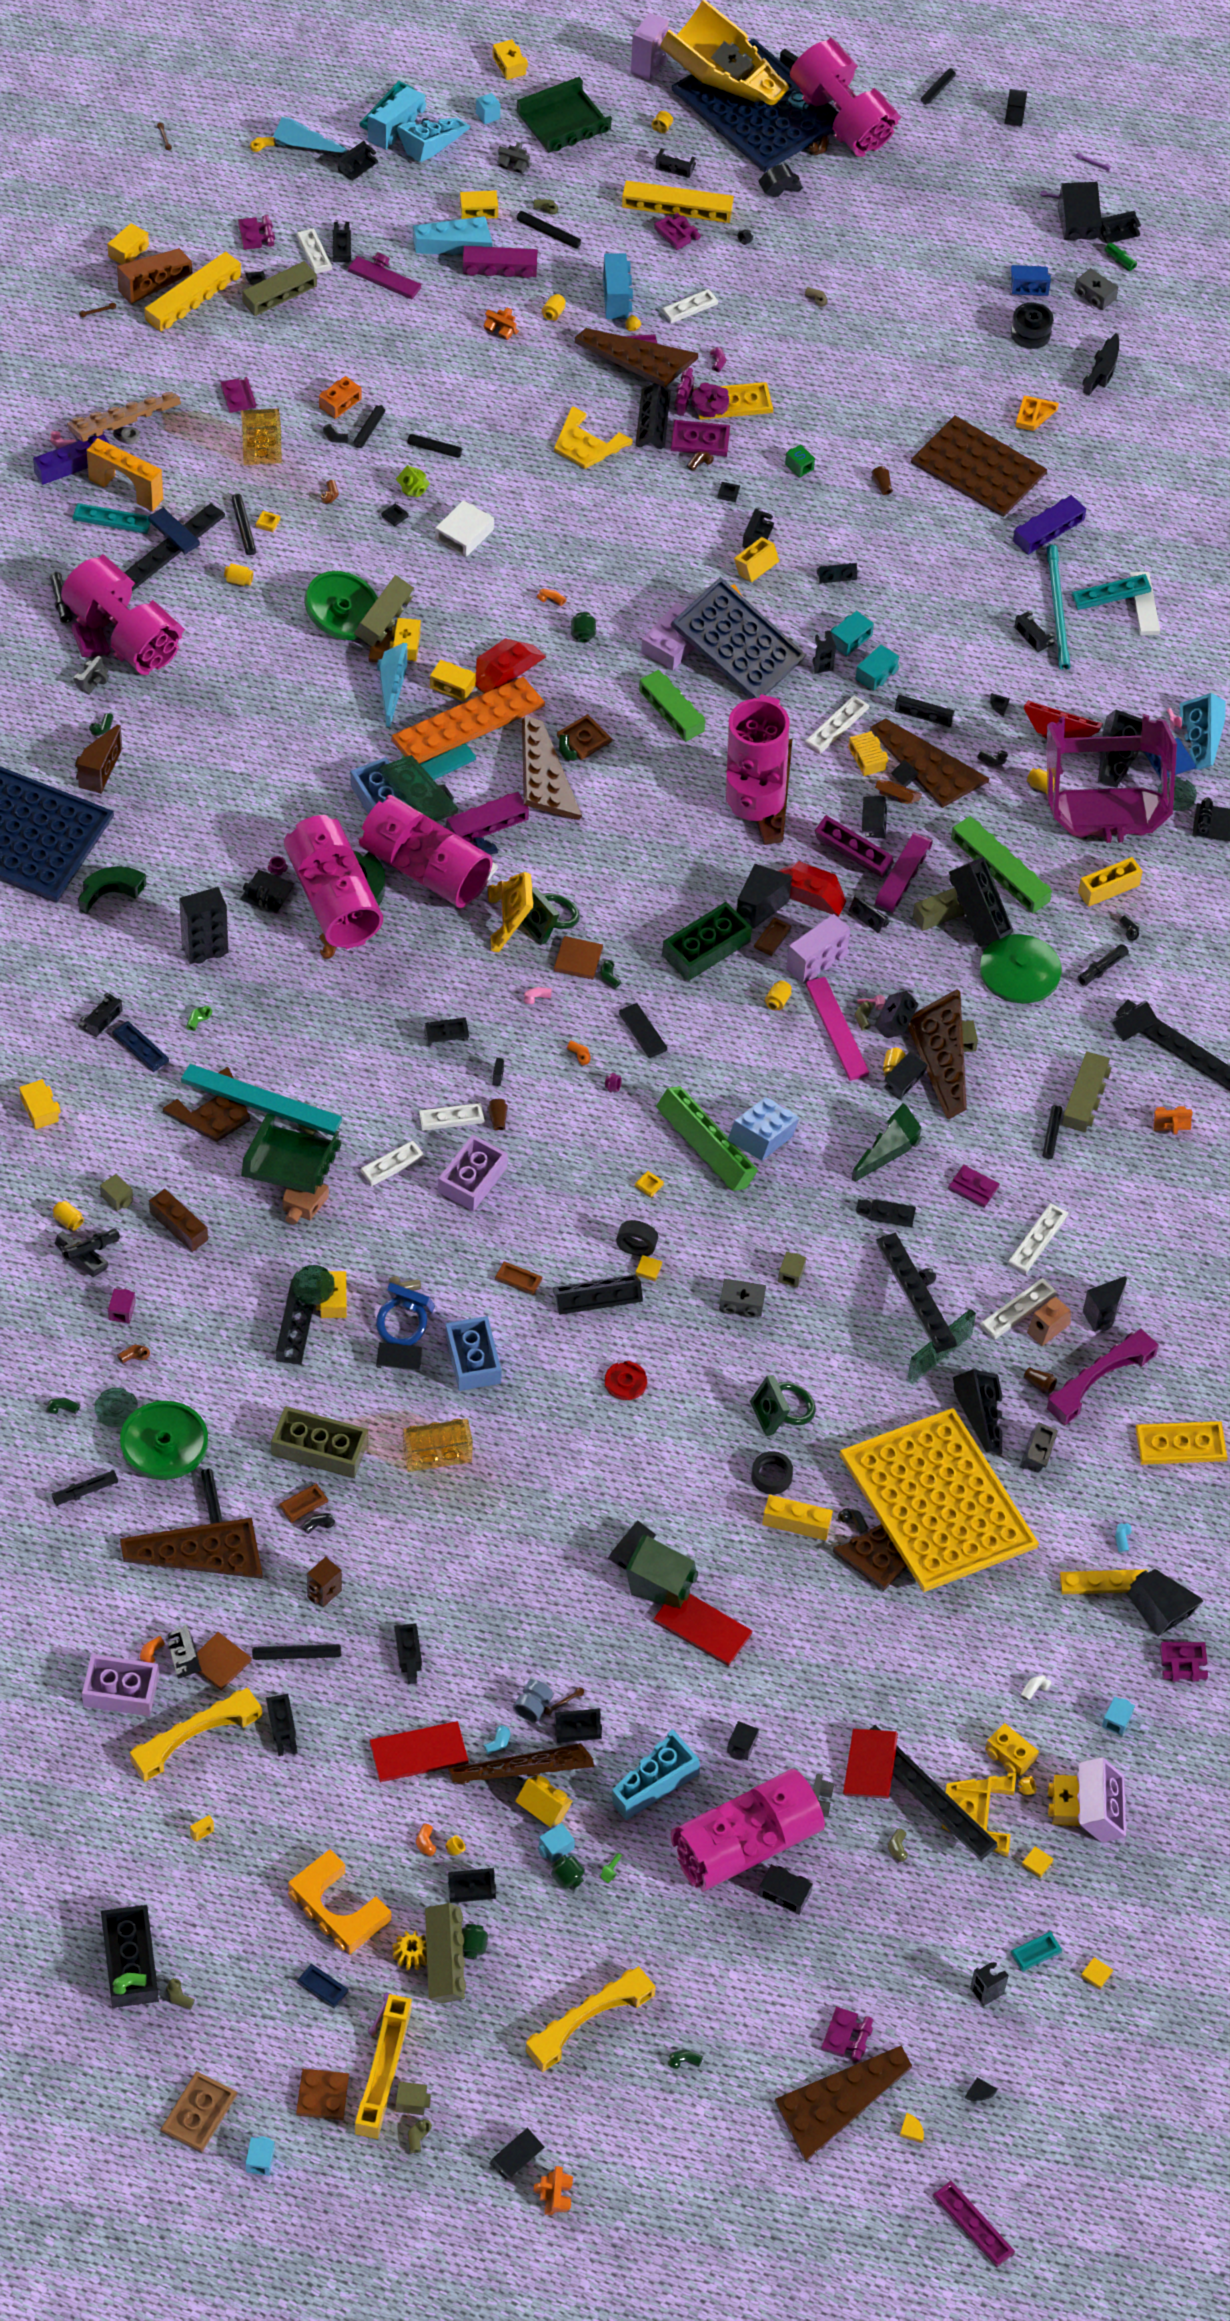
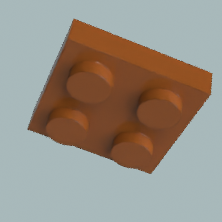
M886 779L878 780L875 786L876 789L880 790L879 794L887 797L896 796L899 802L905 804H913V802L919 801L922 793Z
M302 2068L296 2116L344 2120L349 2073Z

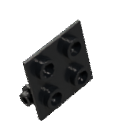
M1204 798L1201 804L1197 803L1192 835L1230 841V809L1213 806L1211 798Z
M258 869L251 882L244 884L243 890L245 892L240 900L277 914L295 883Z

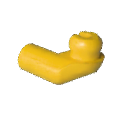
M257 137L250 143V149L253 152H259L266 146H275V138Z

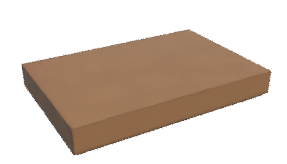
M196 2071L160 2129V2132L202 2153L238 2095V2092Z

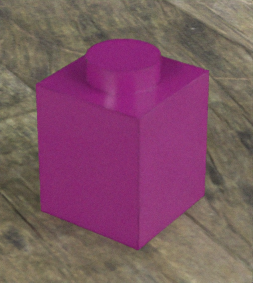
M114 1288L108 1308L110 1321L130 1324L136 1304L135 1292L128 1289Z

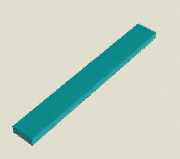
M189 1064L181 1077V1083L332 1136L335 1135L342 1123V1116L193 1064Z

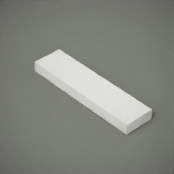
M1130 572V577L1146 574L1152 588L1149 572ZM1151 589L1150 593L1133 597L1140 635H1160L1153 589Z
M853 695L805 740V745L821 754L869 709V705Z
M1050 1203L1012 1255L1008 1265L1027 1274L1069 1213Z
M1042 1278L981 1322L980 1327L995 1340L1056 1296L1057 1291Z

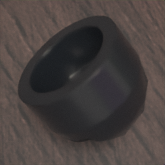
M749 229L739 231L737 235L738 240L743 245L749 244L754 237L751 234L752 231Z
M925 1268L918 1272L922 1280L924 1278L927 1279V1282L924 1283L926 1286L935 1282L936 1273L933 1272V1269Z

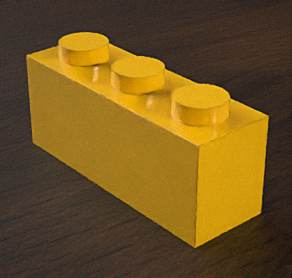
M1133 857L1082 877L1078 894L1086 905L1090 907L1140 886L1143 871Z
M769 1495L762 1525L826 1541L833 1510Z

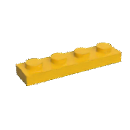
M1148 1569L1060 1572L1062 1595L1128 1593L1131 1589L1130 1584L1136 1580L1135 1577L1145 1570L1148 1572Z

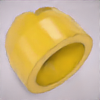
M630 315L625 321V327L629 331H636L641 326L640 320L634 315Z
M1032 1776L1020 1779L1018 1786L1022 1787L1018 1790L1021 1794H1036V1783Z
M457 1835L451 1837L445 1844L447 1853L451 1856H457L466 1849L463 1840Z

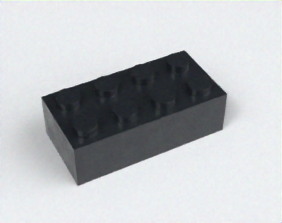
M219 887L180 897L181 941L189 964H201L207 959L221 958L228 954L227 905Z
M140 1905L102 1910L101 1919L112 2008L159 2002L148 1906ZM136 1973L146 1975L145 1986L129 1985L126 1987L124 1994H115L113 1992L114 1980L123 1974Z

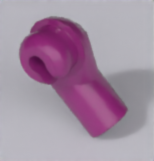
M716 347L710 351V355H713L712 358L716 359L712 370L719 373L727 360L723 350Z

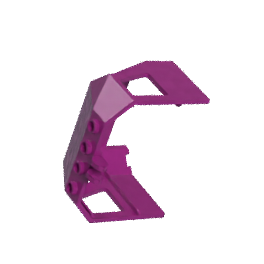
M1143 714L1141 736L1064 738V716L1059 718L1058 723L1051 722L1047 724L1048 805L1054 819L1073 836L1083 838L1087 835L1104 837L1106 843H1111L1113 834L1117 835L1118 843H1122L1126 834L1142 836L1146 833H1153L1173 815L1177 743L1165 720L1157 719L1153 721L1149 719V715ZM1142 750L1161 756L1162 793L1143 787L1079 789L1059 792L1060 775L1063 774L1061 766V754ZM1167 771H1168L1169 776H1170V777H1169V795H1168V798H1167ZM1053 777H1054V795H1053Z

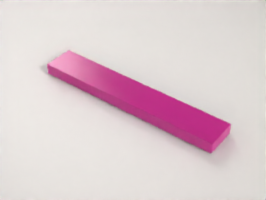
M826 977L806 981V987L849 1081L869 1076V1070Z

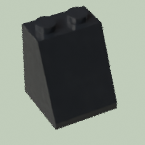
M1098 182L1061 183L1057 209L1064 240H1093L1100 238L1102 220Z
M754 864L737 899L736 912L755 929L789 902L793 876Z
M1153 1569L1150 1572L1145 1570L1135 1577L1136 1580L1130 1584L1131 1589L1127 1593V1596L1157 1636L1162 1635L1192 1616L1203 1602L1200 1596L1157 1569Z

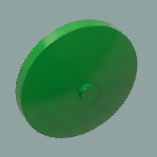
M328 571L319 574L311 581L305 592L304 603L310 619L323 632L338 639L357 640L361 638L356 636L354 632L378 597L374 590L361 578L343 571Z
M1024 934L1007 935L993 941L983 952L980 962V974L986 987L999 998L1020 1004L1038 1002L1051 995L1057 988L1062 973L1061 962L1054 949L1041 939Z
M175 1401L148 1403L135 1410L123 1424L120 1433L121 1452L126 1463L142 1476L156 1480L179 1478L193 1471L204 1459L208 1449L207 1427L202 1417L185 1404Z

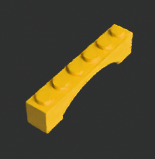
M248 1687L243 1690H237L229 1698L215 1702L211 1708L195 1713L191 1719L175 1724L172 1729L155 1735L152 1740L145 1744L135 1746L130 1751V1761L142 1780L146 1782L164 1772V1763L168 1757L191 1737L208 1729L224 1725L237 1724L244 1728L262 1718V1707Z
M639 1966L633 1970L628 1969L621 1975L619 1980L606 1984L600 1993L587 1997L581 2006L569 2009L559 2021L554 2020L541 2033L531 2035L526 2042V2053L543 2073L561 2060L563 2045L581 2024L605 2010L618 2006L634 2005L638 2008L655 1996L656 1986Z
M393 1994L388 1995L372 2068L355 2121V2135L373 2139L379 2138L412 2011L411 1998Z

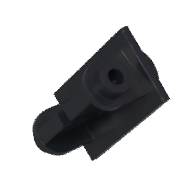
M857 563L819 566L817 568L819 584L857 580Z
M856 895L854 896L848 910L850 913L877 933H880L882 926H888L890 923L888 916H884L878 910H874V907L868 904L864 898L860 899Z

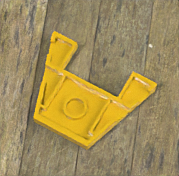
M572 406L554 447V452L586 469L605 459L608 455L615 454L620 449L632 445L633 439L618 432L608 443H605L578 427L586 419L587 414Z
M527 872L509 877V881L506 882L503 880L499 881L496 886H488V902L497 903L500 899L502 902L503 925L490 936L491 951L500 952L533 908L531 874Z
M1008 1773L1007 1776L997 1777V1775L989 1776L988 1779L977 1781L970 1779L947 1783L945 1792L997 1842L998 1847L993 1851L1008 1857L1011 1834L987 1831L990 1793L1014 1795L1016 1773ZM942 1824V1829H945V1830L949 1831V1830Z

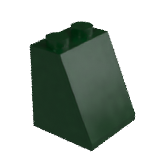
M642 1535L626 1568L632 1596L676 1608H681L683 1602L687 1601L692 1583H696L698 1578V1571L696 1570L694 1560L646 1535Z

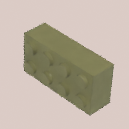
M285 1406L271 1440V1455L355 1479L368 1445V1429Z

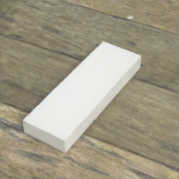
M314 228L296 232V236L312 270L316 274L332 270V265Z
M707 289L661 308V312L672 324L717 305L718 300Z
M481 1103L419 1111L422 1131L484 1123Z
M411 1141L360 1168V1172L372 1187L422 1160L424 1154L416 1143Z

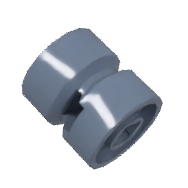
M531 1679L522 1690L524 1694H521L515 1701L513 1709L518 1716L534 1723L540 1719L544 1708L548 1706L554 1694L546 1684Z

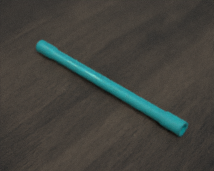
M1052 544L1046 547L1055 617L1058 664L1060 670H1064L1063 665H1065V670H1069L1071 665L1064 620L1058 547Z

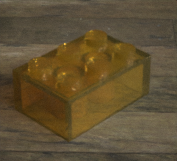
M279 408L241 410L243 464L282 463Z
M453 1419L442 1423L433 1422L423 1426L413 1425L403 1429V1454L407 1472L472 1462L473 1439L468 1419Z

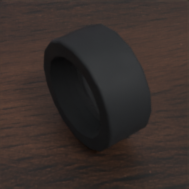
M629 1220L621 1224L616 1243L625 1253L640 1257L642 1255L650 1256L655 1250L659 1237L657 1231L649 1224Z
M768 1451L756 1457L752 1466L751 1479L759 1491L775 1495L789 1488L792 1483L793 1465L786 1455L780 1452ZM777 1464L784 1469L785 1477L780 1481L771 1482L763 1479L759 1471L763 1465Z

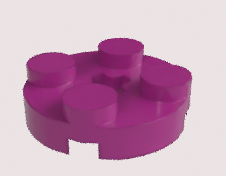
M706 382L701 383L692 394L691 404L701 416L715 417V414L719 413L722 415L729 407L728 390L718 385Z

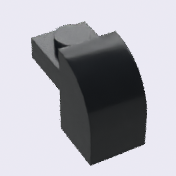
M1009 90L1004 124L1022 126L1028 91Z
M786 164L770 168L758 180L764 193L775 198L779 197L786 188L796 192L801 191L803 188L799 181V176L793 173L789 165Z

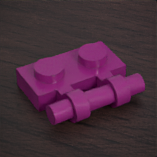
M675 213L673 219L667 216L654 223V229L676 250L691 243V237L695 240L701 238L698 229L694 225L691 226L688 223V219L679 213Z
M268 215L262 216V222L258 223L256 217L238 219L244 250L262 248V242H267L269 247L274 246L275 234L272 231L273 225ZM259 230H264L265 233L260 234Z
M687 367L682 373V381L676 389L677 395L674 407L677 408V415L681 416L685 414L694 389L693 369Z
M1161 1642L1162 1666H1171V1670L1162 1671L1163 1679H1171L1172 1682H1179V1679H1191L1192 1682H1199V1679H1208V1671L1199 1670V1666L1207 1665L1205 1642ZM1179 1666H1191V1670H1179Z
M836 2006L821 2050L840 2057H844L846 2050L852 2051L851 2060L859 2062L861 2055L865 2054L867 2038L872 2034L874 2019L865 2016L863 2023H857L858 2013ZM853 2031L859 2033L855 2042L850 2041Z

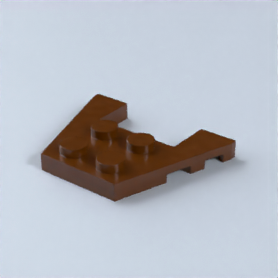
M229 1067L218 1072L233 1078ZM216 1096L193 1112H190L179 1099L174 1100L163 1108L164 1114L176 1118L183 1124H187L194 1128L195 1131L215 1142L220 1141L250 1121V1115L245 1105L220 1096Z

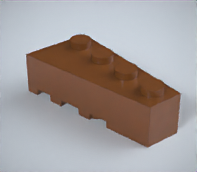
M178 248L118 265V291L130 304H133L192 274V261Z

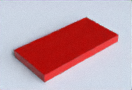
M689 1594L687 1601L683 1602L681 1608L664 1604L653 1619L654 1623L727 1666L731 1664L753 1633V1630L692 1594Z
M458 1721L370 1739V1747L379 1782L469 1764Z

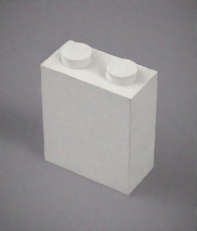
M463 500L436 527L435 539L467 557L494 530V518L490 514L479 510L473 504Z

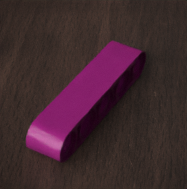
M915 832L912 834L880 889L874 906L894 913L895 906L898 907L903 898V892L906 893L911 884V878H914L918 872L919 864H922L926 858L927 850L931 849L932 839Z

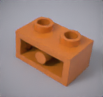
M344 376L342 379L337 380L330 388L321 392L319 395V408L336 419L362 399V387L347 376Z

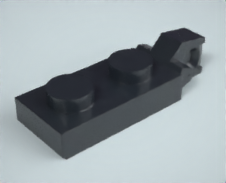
M858 1199L856 1212L866 1214V1217L873 1221L906 1227L913 1226L916 1210L914 1206L876 1199Z
M62 1231L57 1234L54 1244L62 1252V1249L82 1242V1240L79 1238L72 1239ZM95 1251L72 1259L74 1263L91 1277H95L105 1271L109 1265Z
M417 1624L395 1625L394 1632L399 1668H401V1673L407 1672L408 1684H416L417 1671H422Z

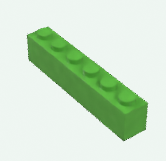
M969 816L952 828L951 839L973 860L984 857L991 876L1032 914L1050 902L1052 890L1049 885L1043 883L1006 846L998 842L993 834L982 827L980 822Z
M681 1086L667 1088L656 1105L662 1116L668 1119L674 1126V1129L712 1167L714 1173L723 1179L728 1188L733 1191L746 1189L758 1172V1169L736 1145L728 1141L725 1133Z

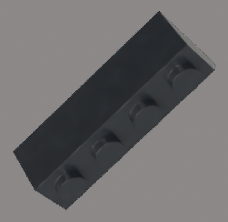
M984 857L949 871L950 883L956 889L957 900L964 909L965 920L970 924L973 931L972 937L979 947L1014 932Z

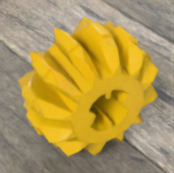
M415 1930L413 1935H410L408 1931L404 1932V1937L398 1935L396 1938L397 1943L392 1945V1950L394 1951L393 1959L398 1960V1966L401 1967L406 1964L407 1971L411 1969V1965H414L417 1971L420 1968V1964L426 1966L427 1945L425 1934L418 1937V1932Z

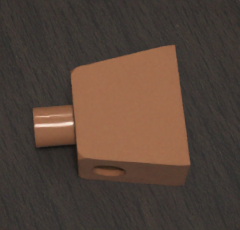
M325 1184L322 1187L318 1186L315 1194L286 1188L283 1197V1211L288 1212L285 1220L292 1225H296L300 1217L310 1221L328 1199L329 1186Z
M1057 1297L1052 1298L1034 1313L1027 1333L1041 1346L1045 1345L1071 1324L1070 1309Z

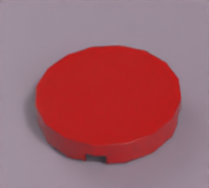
M624 1361V1363L618 1364L617 1362L608 1368L605 1374V1387L614 1398L633 1400L640 1397L646 1390L648 1383L646 1372L637 1363Z

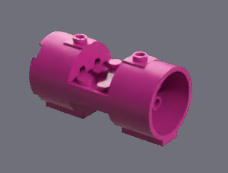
M830 37L826 41H821L811 46L796 60L791 68L790 78L804 95L802 99L808 105L813 104L817 107L825 105L832 100L834 101L833 104L840 110L833 123L832 129L836 132L834 136L840 143L844 141L856 156L863 157L866 155L865 152L879 149L891 138L895 132L893 130L894 126L898 125V121L902 117L876 88L856 96L850 89L849 84L854 77L855 69L858 68V65L839 43Z
M104 554L99 558H91L84 561L70 573L61 592L63 602L78 616L76 620L84 627L88 625L95 629H98L100 625L102 628L113 622L116 625L111 636L110 647L116 651L113 655L121 662L126 660L142 675H149V672L154 668L159 670L168 664L179 650L177 644L179 639L182 638V633L185 629L154 600L149 604H141L131 610L128 609L127 606L130 602L132 587L135 582Z
M763 694L759 698L739 703L730 713L728 723L726 803L732 808V812L735 815L750 821H761L765 817L778 814L784 806L786 796L790 720L787 712L780 705V699Z
M393 795L386 796V801L383 803L379 801L363 823L361 829L364 831L363 838H359L360 847L459 908L470 904L482 893L489 882L487 879L493 864L491 855Z
M317 815L302 820L295 825L296 829L291 834H286L284 847L327 942L332 946L345 947L346 949L366 944L365 941L375 935L381 928L383 914L337 818H328L327 815Z
M792 1768L672 1829L670 1836L672 1846L678 1847L677 1853L679 1857L677 1859L683 1873L692 1886L694 1885L695 1888L701 1887V1891L705 1892L823 1831L825 1821L821 1806L811 1786L799 1771Z

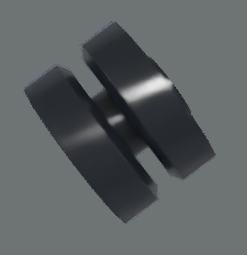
M1036 302L1024 303L1018 306L1013 314L1011 338L1016 344L1027 349L1044 347L1051 338L1054 322L1053 313L1043 304Z

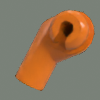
M542 588L539 590V594H537V598L542 602H546L547 598H550L562 606L567 601L564 596L555 590Z
M570 1040L567 1050L576 1053L577 1060L581 1065H587L591 1060L589 1049Z
M161 1636L143 1645L140 1653L141 1661L155 1662L153 1657L154 1651L165 1646Z
M424 1823L416 1838V1845L422 1854L431 1857L436 1852V1846L432 1845L429 1839L433 1827Z

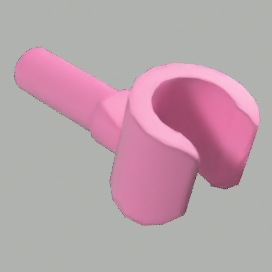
M1168 708L1170 729L1174 730V726L1182 729V718L1175 716L1172 709Z
M877 995L874 999H857V1004H863L865 1001L871 1002L872 1005H875L876 1010H882L886 1002L883 995Z

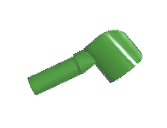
M617 1853L611 1863L605 1865L602 1869L601 1878L607 1883L611 1882L617 1875L613 1869L622 1857L620 1853Z

